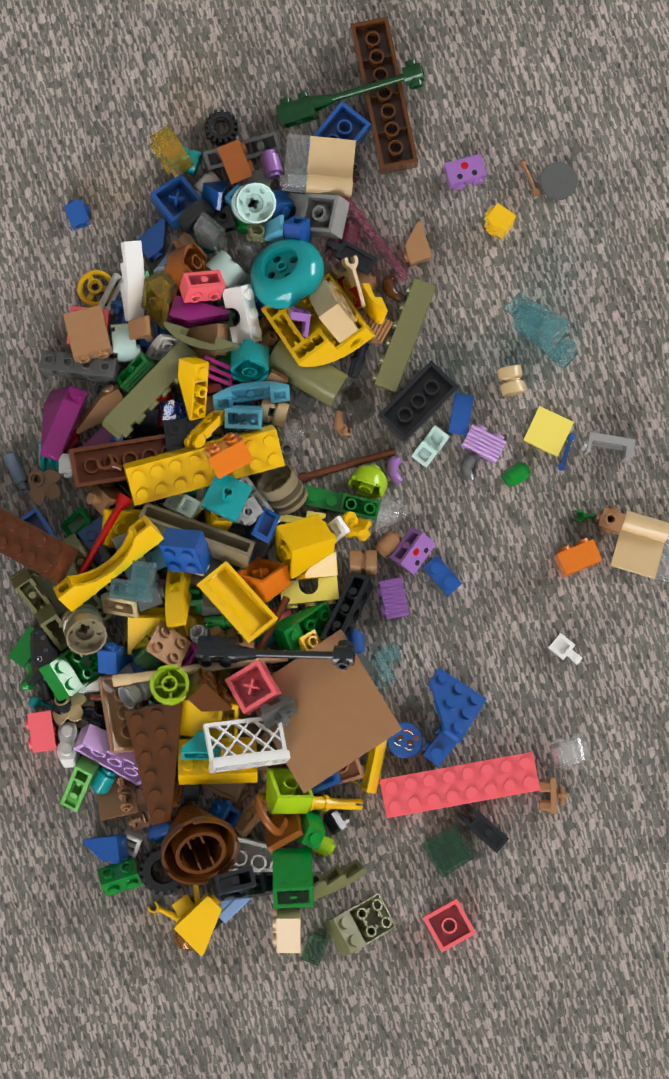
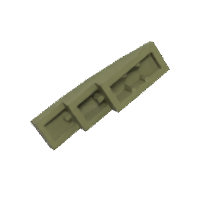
M357 859L342 870L336 865L322 876L318 871L313 874L314 900L353 883L367 874V872Z

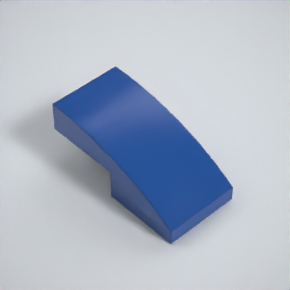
M455 393L448 433L467 436L474 396Z

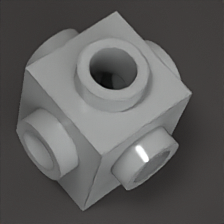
M254 496L248 497L236 522L237 524H247L250 526L258 520L256 517L264 512Z

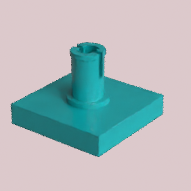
M215 475L201 503V507L236 523L253 487L229 475L220 479Z

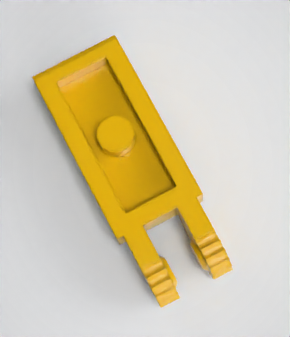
M225 410L211 411L184 439L185 447L192 448L194 446L195 448H201L204 446L206 439L211 437L212 433L223 425Z

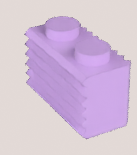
M472 424L461 447L496 464L506 441H504V436L495 432L492 435L487 432L486 427L480 424L476 426Z

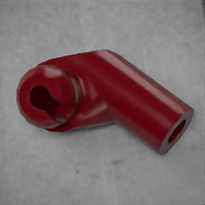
M74 429L63 451L65 454H68L69 449L77 448L80 444V433L77 434L76 429Z

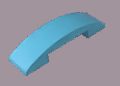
M254 381L228 387L213 395L214 411L225 410V408L232 407L233 403L270 398L271 404L290 401L289 385L272 381Z

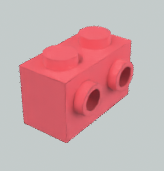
M220 270L183 273L179 289L184 303L215 301L221 299L225 282Z

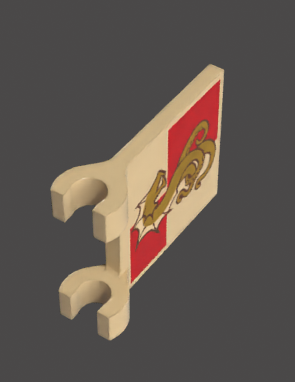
M355 255L350 257L351 264L348 262V257L341 259V263L337 264L338 271L335 269L334 264L328 266V271L336 278L355 308L359 310L366 305L356 272L358 257Z

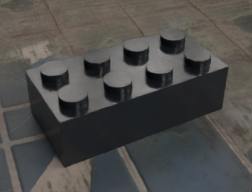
M431 360L378 414V419L406 444L458 391L459 386Z

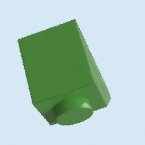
M82 755L73 770L60 804L78 812L100 767L99 763Z

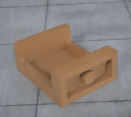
M101 305L63 314L75 362L87 363L90 359L97 357L103 359L113 353Z

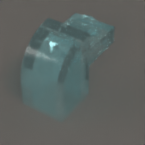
M396 641L380 648L373 659L374 669L376 671L382 669L383 672L380 673L384 684L388 683L389 686L396 684L389 665L403 660Z

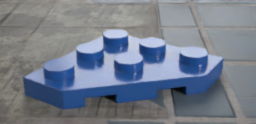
M438 667L429 681L428 687L432 691L433 703L437 715L441 719L442 732L457 743H460L487 699Z

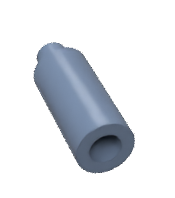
M12 452L5 455L3 458L14 484L18 485L20 490L27 489L26 481L28 479L17 453Z

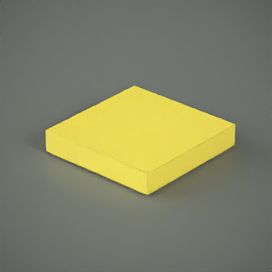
M539 406L523 441L558 457L574 422Z

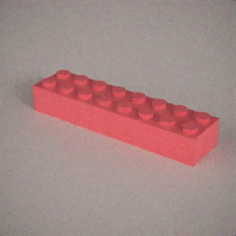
M533 752L379 779L386 818L540 790Z

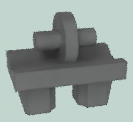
M282 694L275 700V705L270 706L265 703L260 706V712L266 728L277 725L280 722L285 726L290 724L289 718L297 713L294 703L295 699L292 696L287 698Z

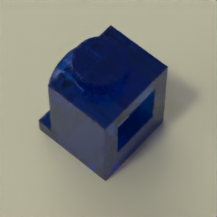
M184 400L160 402L162 421L188 418Z

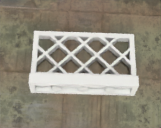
M262 717L203 724L210 763L208 765L209 772L215 773L287 763L291 757L286 747L282 722L277 724V729L274 733L266 728L264 724L260 723L263 722ZM254 723L260 727L256 735L246 729L248 724ZM235 725L241 730L237 737L226 731L229 726ZM210 728H216L222 732L217 740L210 736ZM261 730L271 735L267 743L257 737ZM242 732L252 738L248 746L238 740ZM224 734L233 740L229 748L219 742ZM275 738L280 742L281 749L274 750L268 744ZM254 740L264 747L261 752H255L249 748ZM235 742L245 749L242 754L236 755L230 750ZM216 745L225 751L222 757L214 758L213 748Z

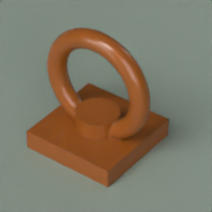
M259 793L256 795L255 807L264 824L266 846L271 853L304 835L301 814H273V816L268 817L263 806V802L268 806L266 794Z

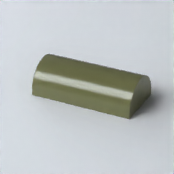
M281 339L269 357V371L273 368L288 377L289 384L330 407L336 402L348 377L347 374L329 364L316 367L299 366Z

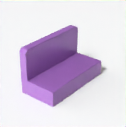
M289 307L287 313L289 318L302 321L301 333L303 337H308L311 318L308 308Z

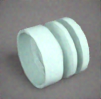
M250 183L239 187L232 196L231 207L233 214L238 220L248 224H257L267 221L273 215L276 209V199L268 186L262 183ZM250 200H255L254 208L248 206Z

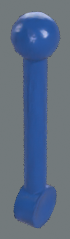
M569 433L568 435L569 440L562 461L558 465L560 471H563L566 467L565 461L572 440L576 437L574 433Z

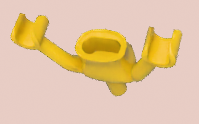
M193 885L195 903L200 899L199 885ZM187 894L171 906L176 914L161 907L158 901H154L157 909L154 911L151 906H148V911L151 913L160 912L177 922L195 903Z

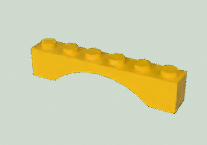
M143 515L129 527L123 544L108 561L88 572L67 576L53 588L57 598L71 612L82 606L84 602L97 594L99 590L112 582L114 578L127 570L129 566L142 558L154 546H157L164 539L159 529L146 515Z

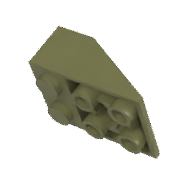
M379 893L324 922L341 957L356 952L397 928Z

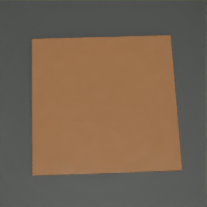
M340 629L309 651H333L334 645H338L340 640H347V638ZM356 653L354 666H349L347 670H339L337 665H333V659H295L272 674L281 693L287 698L292 696L295 699L294 703L297 713L289 718V725L285 726L282 723L286 747L291 757L286 764L303 793L309 791L402 730ZM274 700V701L270 702L269 705H270V706L275 705V704H276V701ZM260 709L257 710V716L262 717ZM275 724L268 729L274 733L277 725ZM273 738L272 741L276 748L281 749L280 742Z

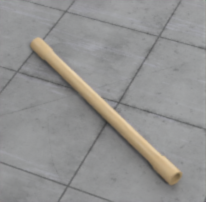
M256 658L231 663L229 668L221 667L219 663H212L210 667L193 664L180 666V669L186 672L187 675H192L200 667L205 672L207 670L213 672L246 667L256 660L264 661L265 664L287 662L288 658ZM157 670L112 675L113 687L150 681L152 674L154 675Z

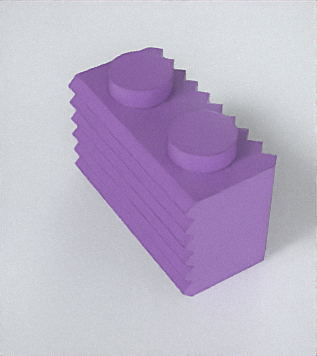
M402 577L379 581V586H376L378 598L382 597L383 605H380L381 615L386 616V620L409 616Z

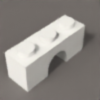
M251 284L224 289L225 309L234 308L240 315L239 324L230 327L232 342L240 344L244 339H251L255 343L262 341V330L259 325L258 311L255 306L254 292Z

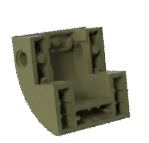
M72 534L63 542L77 548L79 552L66 577L77 575L79 568L88 555V551L76 535ZM94 560L87 572L98 567ZM25 566L10 576L12 584L34 612L40 626L58 649L62 651L68 646L61 624L62 616L68 608L57 598L53 590L58 583ZM110 583L84 602L95 606L99 610L103 622L114 615L103 612L101 601L102 594L114 591Z

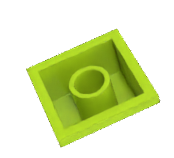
M268 768L266 771V801L271 814H307L314 800L312 790L310 789L303 793L289 768Z

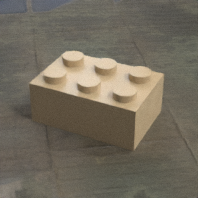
M323 277L316 291L310 297L309 295L307 296L319 319L336 340L341 343L358 330L355 324L357 319L353 315L344 296L337 292L331 280L327 282Z

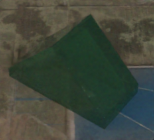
M311 930L300 959L319 966L329 942V937Z

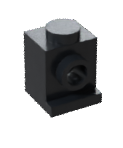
M223 205L220 211L214 209L215 215L213 220L219 235L236 230V223L229 205ZM225 214L226 218L222 220L219 218L220 215Z

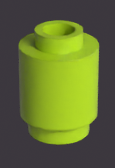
M324 836L319 849L312 848V851L323 857H326L327 854L331 856L336 845L333 844V839Z

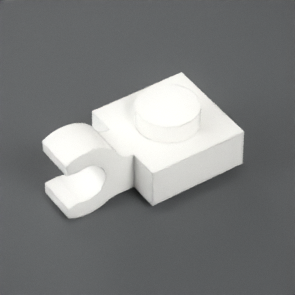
M561 633L548 648L562 660L567 656L576 665L582 659L580 655L572 650L575 644Z

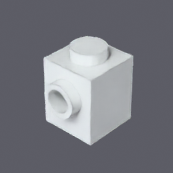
M62 454L59 459V474L64 476V478H73L69 454Z

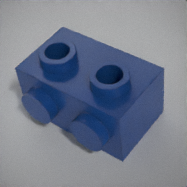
M441 726L434 733L436 738L432 742L429 740L422 748L424 751L422 755L437 767L457 744L456 741L442 732Z

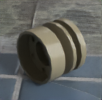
M289 464L267 470L262 474L257 483L258 491L278 515H287L296 511L304 504L308 496L306 487L298 479L297 474Z
M83 603L82 606L73 612L67 609L63 614L61 621L67 645L73 652L79 655H89L96 653L104 646L107 632L101 613L95 606Z

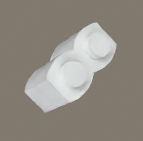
M63 723L58 729L60 743L57 748V754L64 768L75 767L81 758L80 752L73 749L80 733L75 723Z

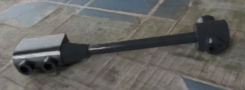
M199 636L196 659L203 667H210L212 663H219L224 668H229L231 663L256 658L333 659V665H337L339 670H347L349 666H354L355 646L349 640H340L338 645H334L333 651L257 650L239 645L237 636Z

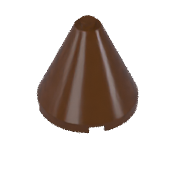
M184 803L178 807L161 845L160 857L162 865L172 879L187 885H201L208 883L207 879L226 873L233 867L239 855L240 844L235 830L229 823L191 803Z

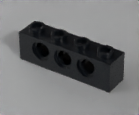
M352 572L320 637L321 642L340 629L348 640L373 589L369 577Z

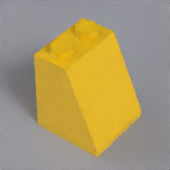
M318 514L276 526L275 556L280 563L288 565L291 579L296 578L334 553L336 536L333 532L331 533L326 522Z

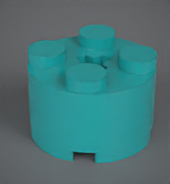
M244 339L239 344V349L231 351L230 370L232 377L243 383L250 382V380L263 381L268 377L269 348L255 343L251 339Z

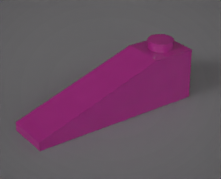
M72 386L50 392L43 407L41 456L59 461L86 407L88 392Z

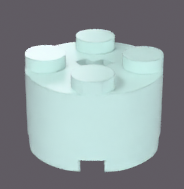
M223 250L218 252L206 264L209 271H221L225 282L224 289L239 286L247 278L243 269L237 263H234L231 257Z
M128 323L110 325L111 329L115 330L111 334L113 356L117 355V358L114 359H117L118 362L134 360L140 354V344L136 345V340H130Z

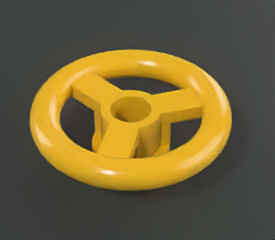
M92 270L85 273L78 282L77 292L79 298L83 303L91 307L97 306L100 302L92 301L95 295L105 292L107 286L102 285L99 279H94L93 276L105 278L108 284L111 280V276L101 270ZM88 279L87 288L90 293L86 297L83 293V285ZM98 285L99 289L93 290V286ZM114 285V287H113V289H112V291H111V293H110V295H109V297H108V299H107L105 305L109 302V300H110V298H111V296H112V294H113V292H114V290H115V285Z

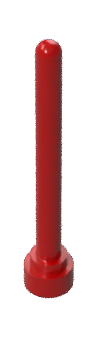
M120 492L115 498L116 506L79 568L77 575L87 572L98 553V548L104 543L123 508L129 507L132 499Z

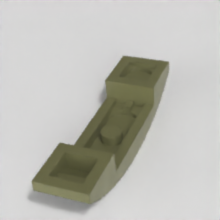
M164 322L165 328L173 336L188 345L213 352H227L240 348V345L217 337L214 344L188 337L189 329Z

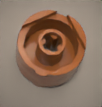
M187 244L170 251L167 256V264L164 265L166 274L171 276L178 287L180 286L183 273L209 271V268L204 261L207 259L204 251L196 244Z

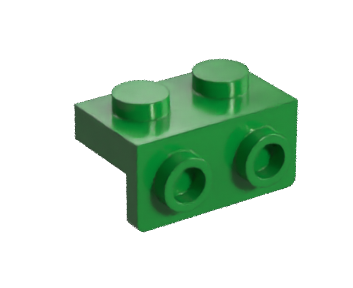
M134 858L97 869L100 885L106 896L117 895L119 892L135 889L143 885Z

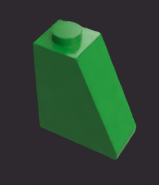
M312 810L307 814H301L304 835L295 840L318 850L326 831L319 810Z

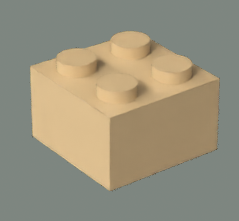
M273 906V945H277V953H301V908L274 909Z

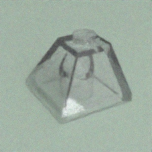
M387 494L383 495L373 535L377 536L400 523L401 518L405 519L408 507H404L405 501Z

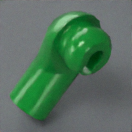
M31 663L26 664L28 676L21 682L23 690H31L37 684H27V681L33 675Z

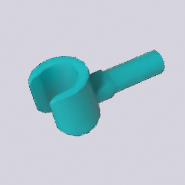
M33 696L28 702V705L34 709L41 705L53 710V705L43 702L38 696Z

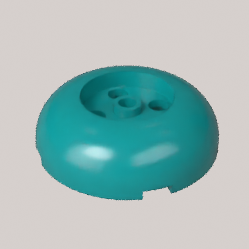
M296 239L276 241L263 249L252 265L250 284L254 295L262 304L271 308L283 309L295 306L307 295L310 297L320 285L324 274V262L317 249L306 241Z

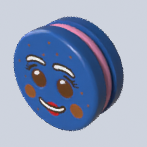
M399 723L402 730L387 740L388 748L397 757H413L422 747V733L412 723Z

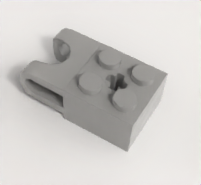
M288 194L289 198L294 202L293 206L296 207L295 217L308 218L310 220L311 237L342 239L350 202L339 195Z

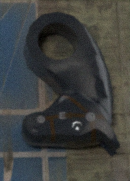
M40 627L33 629L30 633V662L33 675L27 681L28 685L35 684L41 680L46 681L39 668L69 649L67 647L60 651L51 642L43 628ZM107 634L106 643H112L110 636Z

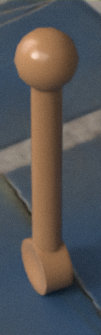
M521 160L519 164L521 167H523L527 175V178L534 190L533 195L537 197L540 195L541 192L539 189L536 188L533 182V179L526 167L527 162L525 160Z

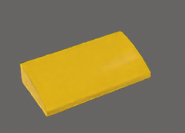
M227 561L197 584L200 590L248 643L262 635L278 620L277 616Z
M387 740L368 752L361 791L377 793Z

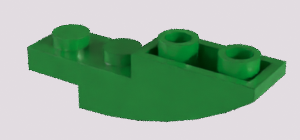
M305 485L308 496L303 505L343 515L347 511H352L358 518L377 520L381 501Z

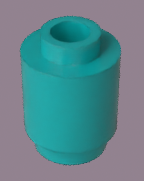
M104 766L100 767L91 783L93 791L97 794H107L117 777L116 773Z

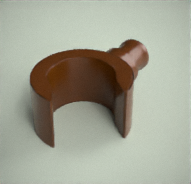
M109 453L107 455L110 459V464L107 467L101 466L98 458H96V466L100 470L112 468L121 471L123 465L115 462Z

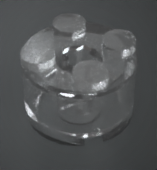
M583 733L575 734L569 740H565L564 737L555 739L549 746L555 770H558L560 766L561 769L581 765L582 761L586 759L587 762L593 760L587 737H584Z

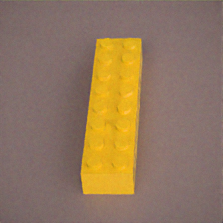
M273 425L264 426L261 430L253 429L238 433L254 461L228 475L237 479L285 466L277 430ZM223 438L205 442V445L201 448H195L194 446L192 448L185 447L123 464L134 505L137 506L210 486L216 474L213 472L202 450L206 449L205 447L209 443H217L223 440Z

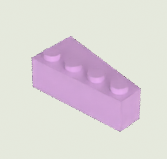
M92 724L81 729L74 745V750L137 786L142 784L134 752L111 754L107 731Z

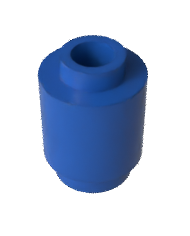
M352 630L348 640L353 643L355 653L358 655L361 652H365L364 634L360 633V630Z
M172 818L168 822L149 825L147 834L151 841L154 840L158 843L164 840Z

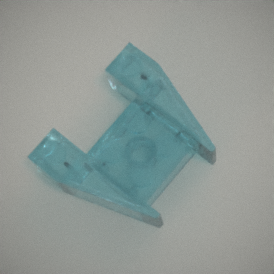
M520 292L504 308L513 317L514 322L511 326L561 369L564 370L577 356V344L571 338H565L569 334L570 328L568 320L560 315L558 317Z

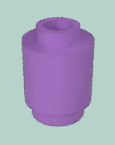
M274 149L261 153L260 162L265 177L271 180L279 178L280 174L283 173L279 155Z

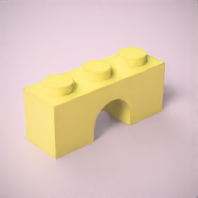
M337 576L318 578V589L313 594L303 593L299 587V580L291 581V585L281 592V600L283 596L290 598L286 609L298 608L299 604H305V607H312L317 605V602L325 601L328 605L336 604V600H339Z

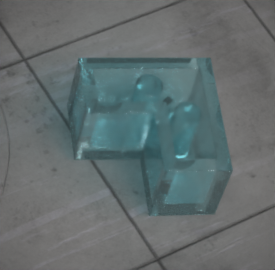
M133 561L131 580L111 578L109 598L153 603L157 563Z

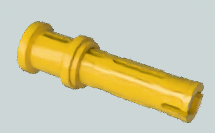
M323 794L322 796H314L308 812L312 810L327 812L329 809L361 811L363 806L356 804H363V800L361 798H330L328 795Z

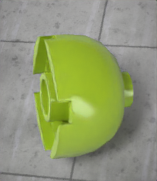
M371 464L355 469L348 485L351 490L353 487L359 490L356 494L376 500L377 497L383 498L388 483L381 468Z
M169 664L159 667L154 675L152 674L149 684L155 699L163 705L170 706L182 702L186 698L190 687L187 673L177 665Z

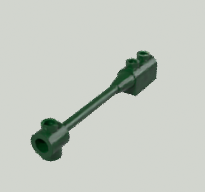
M416 59L405 62L406 67H402L403 74L336 94L309 95L308 92H302L297 95L298 99L291 101L290 97L280 99V104L276 105L279 124L286 129L320 119L318 111L336 101L403 81L409 86L410 90L422 88L424 86L423 81H426L421 62L417 63Z

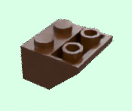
M200 667L189 678L190 687L187 699L201 712L230 711L232 705L231 697L228 693L229 689L223 683L219 684L215 681L216 678L210 671L207 670L205 672Z

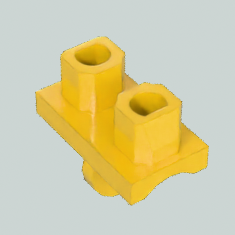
M347 511L341 516L350 530L345 535L346 538L357 536L359 541L364 542L371 535L368 530L372 525L370 520L358 518L352 511Z

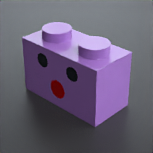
M481 154L444 163V171L449 189L461 190L466 187L465 185L473 184L475 186L482 184L483 180H486L487 173Z
M411 527L390 558L401 568L414 575L436 543L423 532Z

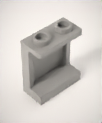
M589 432L582 439L580 450H583V456H587L591 452L592 446L622 451L620 462L629 463L633 459L636 440Z

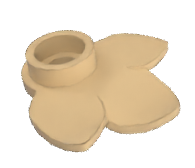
M75 693L62 704L57 703L58 699L55 696L54 703L58 706L65 705L71 700V709L68 713L59 715L55 711L53 712V718L58 725H62L67 719L74 722L82 719L83 709L81 705L87 701V698L82 693Z

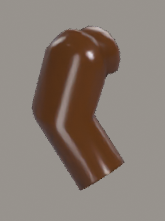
M387 275L382 281L384 293L388 297L400 302L404 294L395 290V278Z

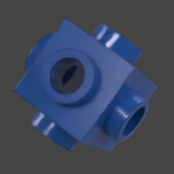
M217 798L209 813L229 823L233 829L242 814L241 811L234 808L235 803L227 799L221 801Z

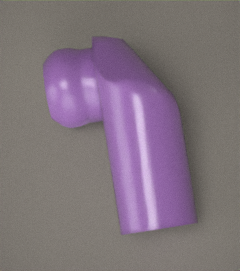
M398 456L389 458L386 473L395 485L403 481V478L397 472L398 466L401 464V459Z

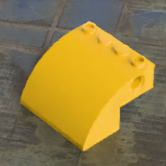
M329 273L324 278L327 282L330 280L333 282L337 292L344 296L353 315L357 319L355 324L358 330L341 343L336 340L319 319L308 296L301 299L299 304L293 306L308 308L311 313L308 337H303L301 333L302 321L289 318L287 314L288 308L276 309L268 306L261 308L297 364L302 367H316L339 360L375 336L340 284Z

